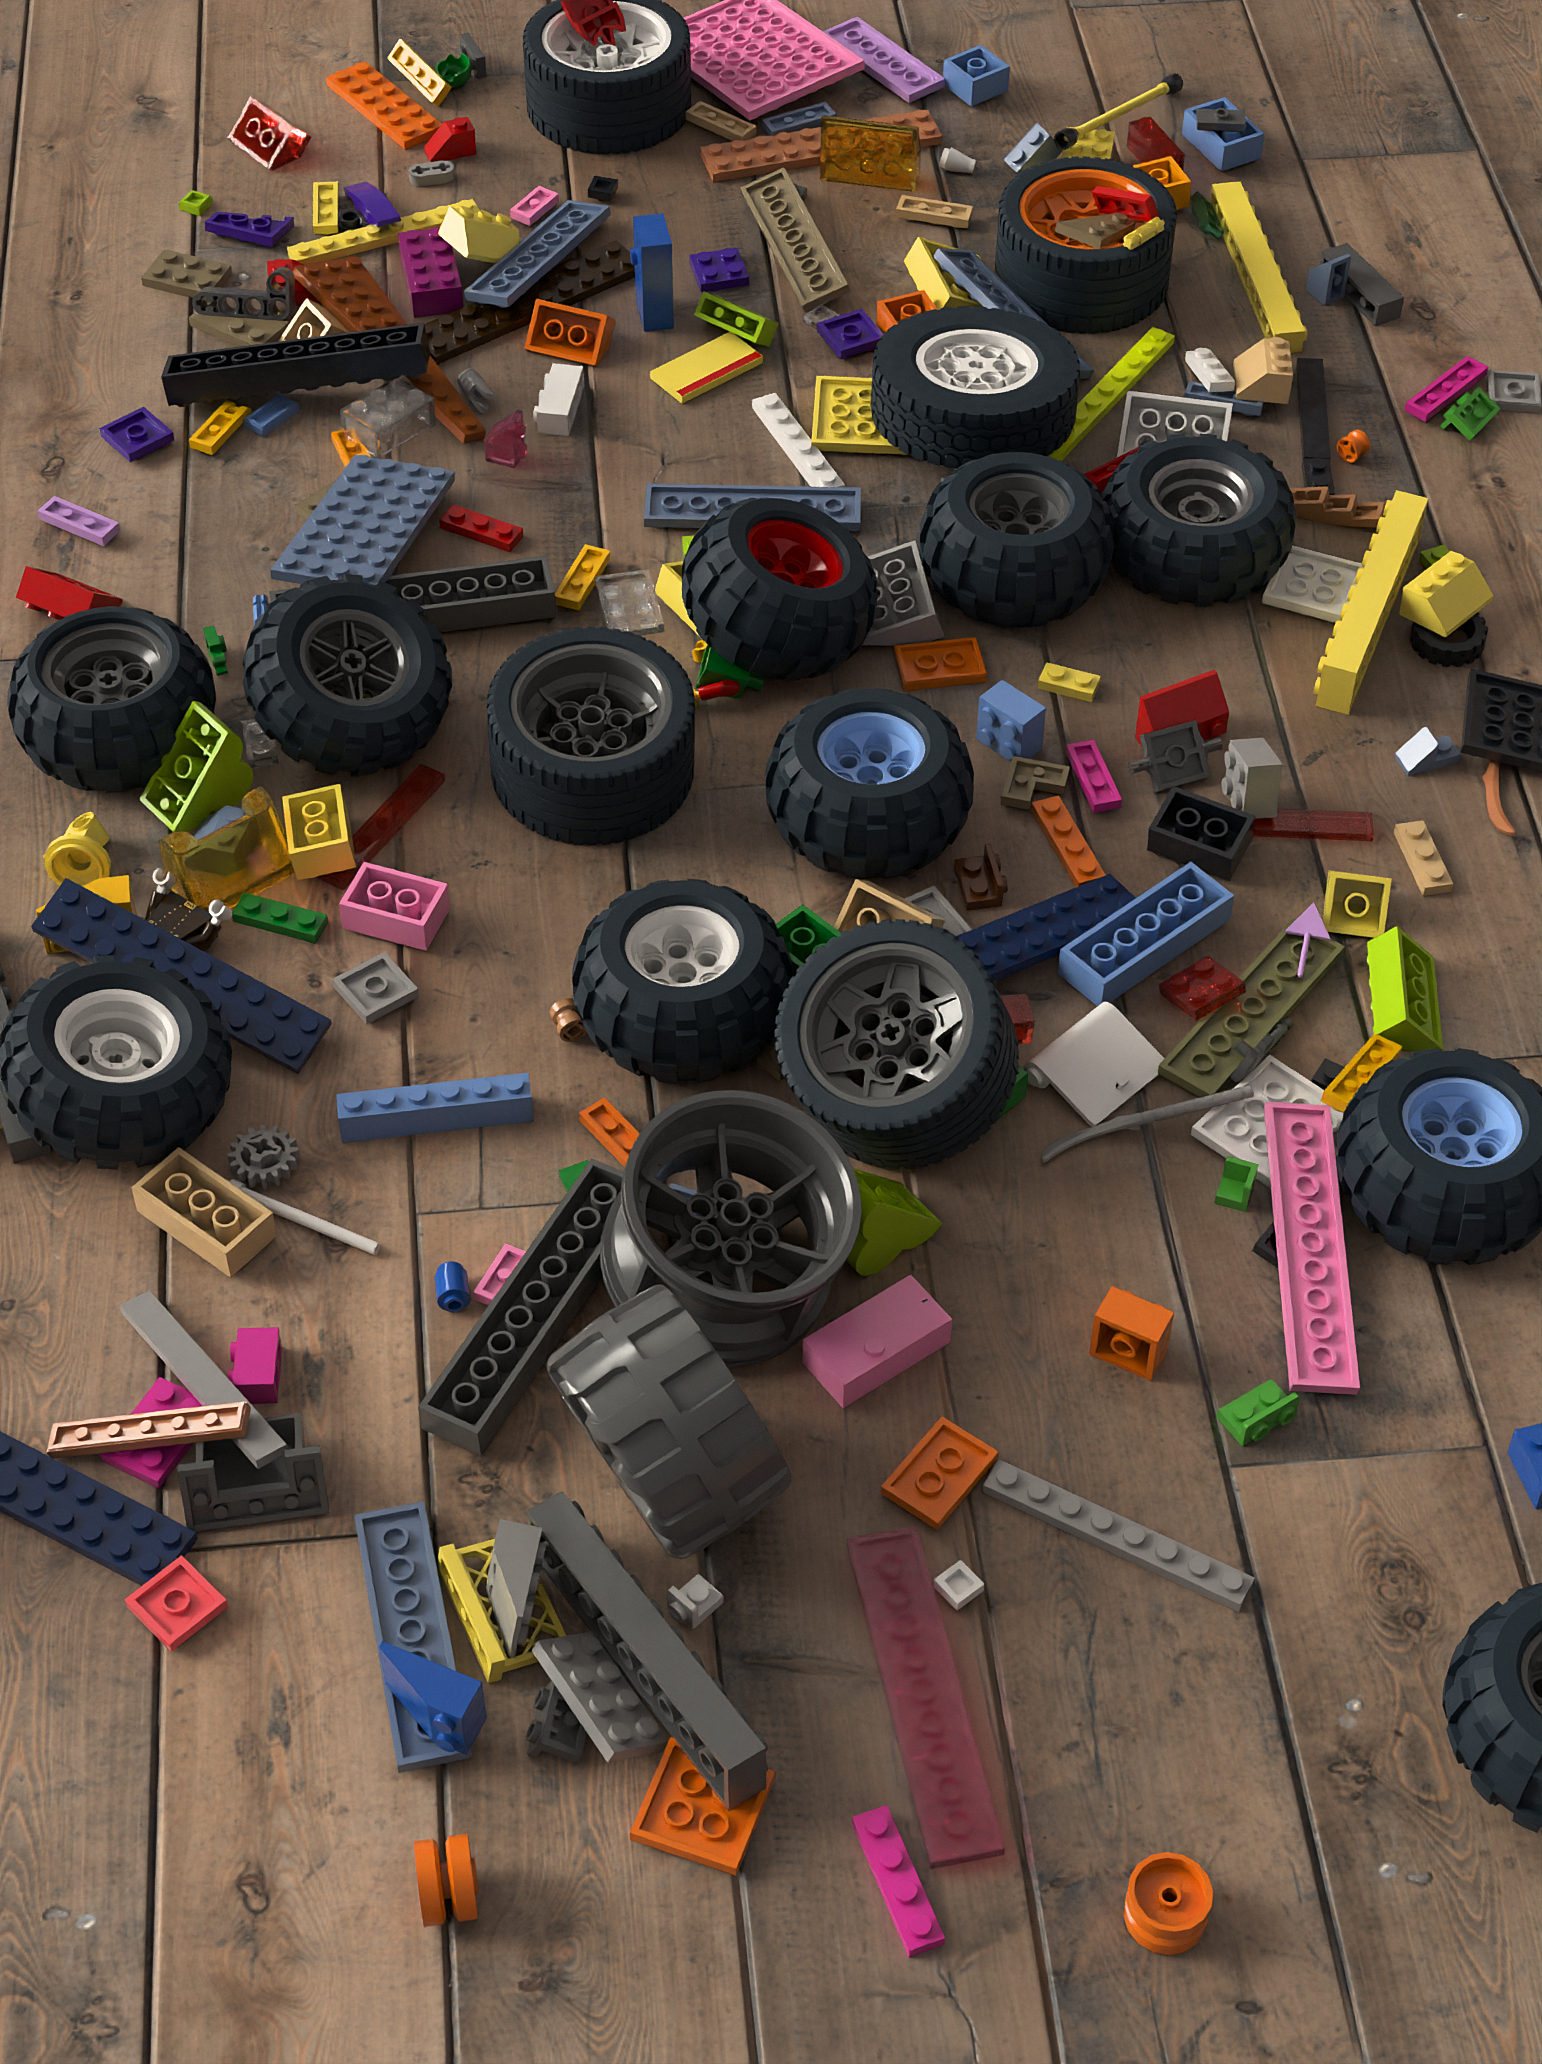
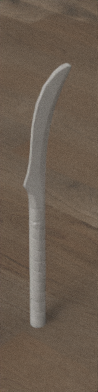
M1247 1085L1141 1113L1118 1116L1100 1125L1071 1133L1051 1143L1043 1151V1163L1069 1147L1096 1136L1254 1097L1252 1086Z

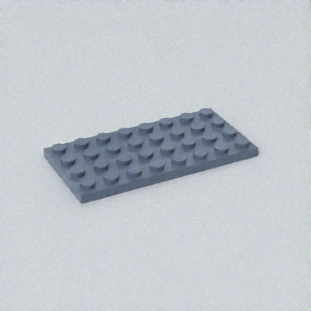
M354 455L270 569L271 579L302 584L310 579L326 575L330 580H338L341 575L352 574L362 575L363 582L377 586L380 580L386 582L455 482V471L445 470L441 467L420 466L416 463L395 462L391 459L371 458L367 455Z

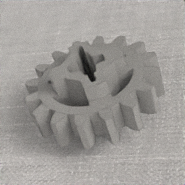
M261 1124L259 1131H254L253 1128L249 1127L247 1136L238 1134V1143H230L231 1152L228 1153V1161L232 1175H237L238 1181L242 1183L248 1180L250 1188H253L257 1183H261L263 1189H267L268 1182H273L278 1186L280 1185L279 1178L283 1177L289 1180L291 1178L290 1170H297L298 1168L297 1160H300L296 1139L295 1137L290 1138L288 1130L279 1133L277 1125H274L271 1130H266L265 1125Z

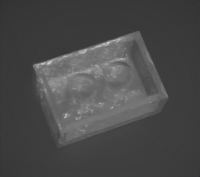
M397 377L340 410L343 437L356 442L358 446L361 443L367 448L369 453L380 458L435 425L434 398Z

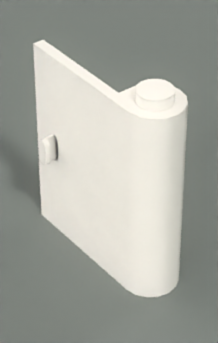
M1103 1002L1025 1064L1024 1070L1028 1072L1029 1084L1039 1088H1046L1051 1084L1076 1112L1093 1127L1101 1123L1159 1075L1158 1066L1165 1058L1114 1005Z

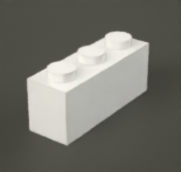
M553 363L550 373L545 374L544 390L541 389L539 392V406H535L533 412V421L537 422L538 433L569 436L584 389L583 366Z

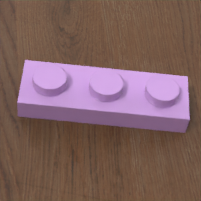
M53 496L37 511L40 520L102 546H105L120 532L119 522L56 496Z

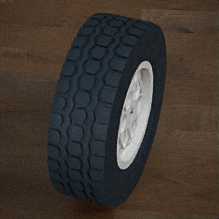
M970 306L940 308V310L925 311L923 314H915L910 316L909 319L905 318L898 322L897 325H893L882 335L877 343L872 369L870 404L872 418L879 433L885 439H888V442L894 447H899L900 451L908 455L911 454L916 459L926 460L928 463L938 466L944 465L947 468L958 469V467L969 461L977 460L987 455L1007 452H1025L1047 457L1067 441L1075 424L1080 362L1073 345L1064 336H1061L1060 332L1054 328H1049V325L1036 321L1032 317L1022 316L1020 313L974 306V308H970Z

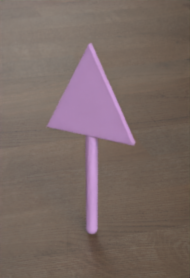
M1314 902L1285 930V933L1304 936L1297 973L1299 978H1302L1304 975L1310 937L1330 941L1329 934Z

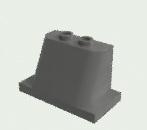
M301 1413L264 1418L287 1444L288 1450H285V1455L259 1469L255 1467L232 1439L196 1442V1462L178 1465V1478L187 1528L198 1532L329 1513L320 1445L305 1447Z

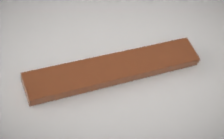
M247 1401L53 1423L46 1452L51 1458H62L246 1437L251 1407Z

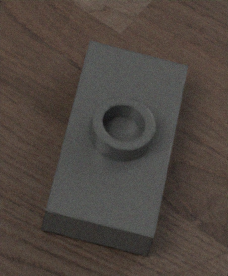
M1224 108L1197 109L1196 128L1197 130L1244 132L1246 128L1245 110H1227Z

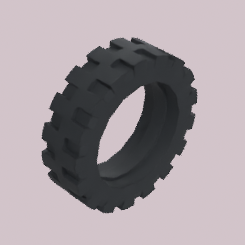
M1477 612L1458 627L1467 633L1470 639L1461 643H1446L1431 636L1427 628L1413 622L1410 642H1412L1413 650L1418 651V655L1422 659H1429V662L1436 665L1439 663L1443 667H1450V665L1461 667L1464 663L1468 665L1473 663L1475 658L1478 659L1482 655L1488 627L1485 626V619L1479 617Z

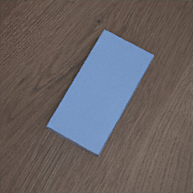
M279 393L243 419L244 427L264 437L299 412V404Z

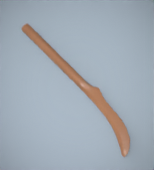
M1488 759V767L1486 773L1482 776V780L1486 788L1489 819L1495 828L1504 834L1516 836V830L1506 818L1500 803V762Z

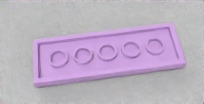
M859 17L852 18L823 31L862 58L865 64L863 71L908 103L945 87L944 77Z

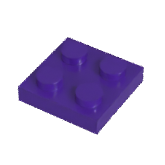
M725 248L718 251L689 255V263L701 292L749 285V275L738 248Z
M862 309L817 323V332L840 359L875 349L883 335Z
M145 407L137 409L99 428L101 437L129 462L139 459L174 441L173 432Z

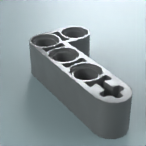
M279 267L268 276L266 282L267 291L205 287L195 294L192 305L194 310L202 315L283 320L295 309V277L289 268ZM276 275L282 276L285 279L286 286H281L277 283ZM227 297L234 299L236 308L228 305ZM252 299L260 302L261 310L255 309L252 306ZM276 301L283 302L286 306V311H280L277 308Z

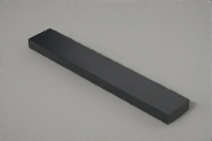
M1297 358L1296 372L1302 459L1321 458L1330 460L1323 359Z

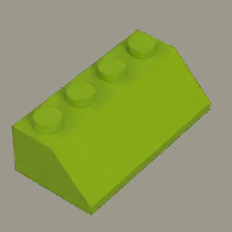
M1396 926L1367 942V962L1370 971L1369 986L1372 994L1371 1009L1374 1017L1373 1033L1403 1046L1402 1051L1418 1052L1434 1048L1443 1051L1434 956Z

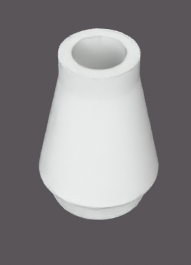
M952 147L950 149L944 148L939 167L944 168V171L972 174L976 160Z

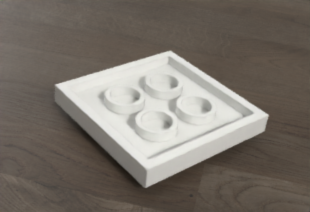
M1292 545L1287 560L1282 567H1279L1277 573L1269 581L1263 594L1262 603L1336 623L1337 620L1342 621L1340 614L1344 602L1349 603L1347 598L1351 585H1357L1355 584V578L1358 568L1364 567L1362 563Z

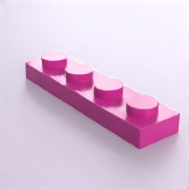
M1466 356L1407 401L1404 411L1427 422L1487 375L1489 367Z
M885 1805L853 1816L852 1826L908 1957L944 1945V1934L888 1806Z

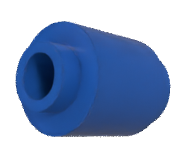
M450 1261L441 1264L434 1276L437 1304L445 1311L458 1312L467 1307L471 1301L467 1271L458 1262Z

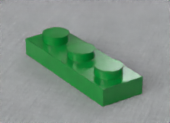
M245 892L232 912L233 922L314 944L317 943L328 924L327 914Z

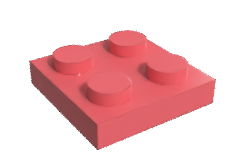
M182 1555L124 1599L127 1608L171 1652L228 1608L227 1600Z

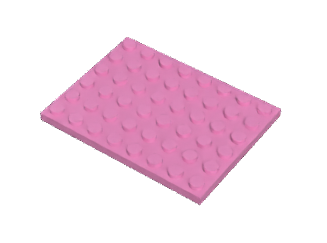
M724 0L684 17L690 31L691 78L748 120L756 119L760 115L776 110L789 102H794L798 98L814 93L818 89L834 84L836 81L865 69L862 58L778 0Z

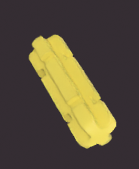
M1155 217L1124 237V247L1133 250L1164 230V220Z

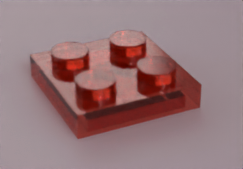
M1209 956L1158 984L1162 996L1196 1021L1246 992L1244 981Z

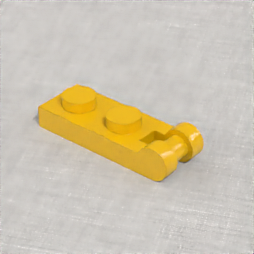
M225 401L189 439L190 448L213 455L244 422L243 419L252 414L251 408L246 406L237 407L234 402Z

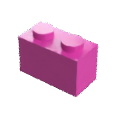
M279 1327L238 1328L236 1342H231L230 1359L231 1362H234V1370H228L227 1378L250 1404L278 1403L282 1357Z

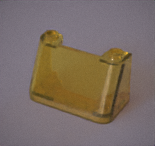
M261 786L247 793L242 798V809L246 815L205 837L196 840L188 832L177 831L158 840L165 877H167L168 872H171L176 879L175 885L168 889L169 892H175L208 912L209 906L214 900H220L224 903V906L231 909L237 905L244 892L256 895L294 873L288 851L287 836L270 795Z

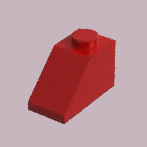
M457 117L453 120L445 121L424 146V152L430 162L448 161L477 154L475 129L468 117Z

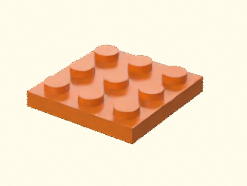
M670 1737L630 1830V1840L737 1876L775 1781L776 1771L771 1769L766 1771V1789L728 1811L697 1768L682 1751L674 1737Z

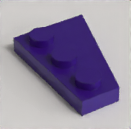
M215 212L205 221V231L215 233L217 236L237 238V240L242 242L258 243L263 247H272L294 227V217L285 216L284 221L272 220L271 215H262L261 218L249 219L247 214Z

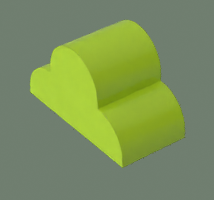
M192 701L175 733L176 741L170 753L162 757V766L151 777L139 799L165 825L176 833H184L195 829L209 816L211 811L217 812L226 805H236L246 796L253 782L252 768L241 758L243 743L240 737L205 705L197 701Z
M853 1168L861 1196V1221L856 1241L846 1261L860 1275L868 1276L887 1267L899 1255L902 1249H912L924 1243L939 1229L942 1222L901 1182Z

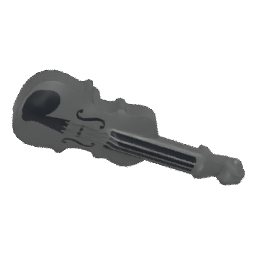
M1287 1017L1282 1019L1272 1033H1267L1254 1048L1241 1039L1233 1049L1245 1059L1230 1078L1235 1082L1245 1078L1287 1035V1031L1294 1024L1292 1019Z

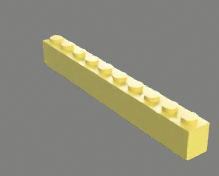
M1241 181L1212 184L1209 205L1265 339H1271L1272 337L1283 338L1289 341L1291 353L1302 352L1303 342L1307 340V328L1301 323L1300 312L1295 309L1293 296L1289 295L1287 282L1285 279H1282L1280 266L1274 260V252L1268 246L1266 234L1263 235L1261 222L1255 216V208L1253 205H1250L1248 192L1244 191Z

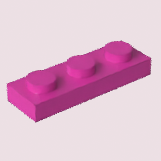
M1095 740L1067 744L1066 755L1092 812L1096 813L1121 808L1122 798Z

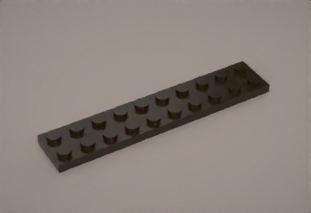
M617 240L610 242L607 245L552 268L509 307L501 308L498 305L474 302L426 323L425 329L431 357L438 365L530 324L536 299L571 306L634 278L635 264H631L630 251Z

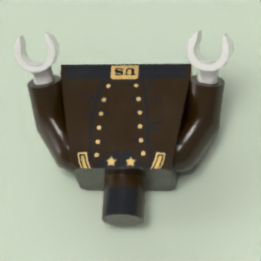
M161 868L156 869L153 873V881L158 884L157 890L152 892L145 920L202 951L208 950L213 941L218 937L221 921L226 922L231 919V909L224 906V903L220 900H214L211 902L208 912L173 891L167 894L166 889L172 888L176 883L175 876L168 872L166 879L162 881L164 870Z

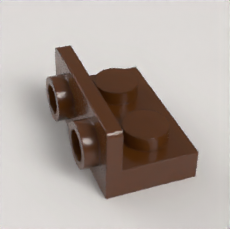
M991 844L984 845V856L954 860L955 873L967 911L1002 906L1003 894L1008 891L1005 875H1000V857L998 854H994Z

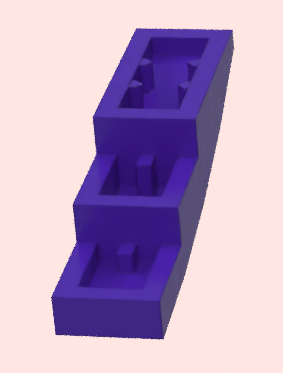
M362 182L343 187L345 196L353 200L355 210L362 212L364 222L380 227L401 221L400 215L391 202L374 185Z

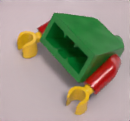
M704 640L696 643L695 649L692 650L693 660L701 663L695 686L698 688V691H695L693 688L695 708L698 706V699L706 701L717 697L739 698L746 686L760 691L765 681L764 676L748 672L730 663L705 643Z

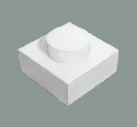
M961 1560L936 1577L933 1583V1587L956 1611L984 1591V1583Z

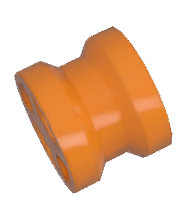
M1357 429L1337 442L1339 456L1349 463L1355 462L1360 456L1368 453L1371 447L1368 436L1363 431Z

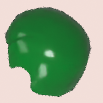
M464 53L459 58L449 54L445 60L440 61L435 67L436 72L453 88L465 85L471 76L470 58Z

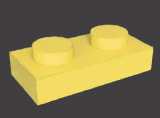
M1046 662L1039 677L1037 689L1092 703L1100 685L1101 676Z

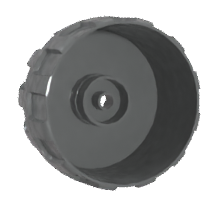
M654 1285L607 1311L550 1355L546 1366L553 1383L562 1394L573 1415L586 1431L589 1440L599 1455L612 1470L618 1484L628 1499L633 1502L642 1519L669 1556L676 1559L688 1558L746 1523L790 1486L792 1475L789 1467L751 1402L694 1319L674 1294L664 1285Z

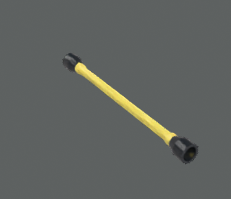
M1176 73L1170 74L1163 78L1157 87L1079 127L1064 128L1058 131L1054 136L1056 147L1060 150H1067L1074 146L1078 139L1092 130L1158 96L1165 94L1173 95L1179 92L1183 87L1181 76Z

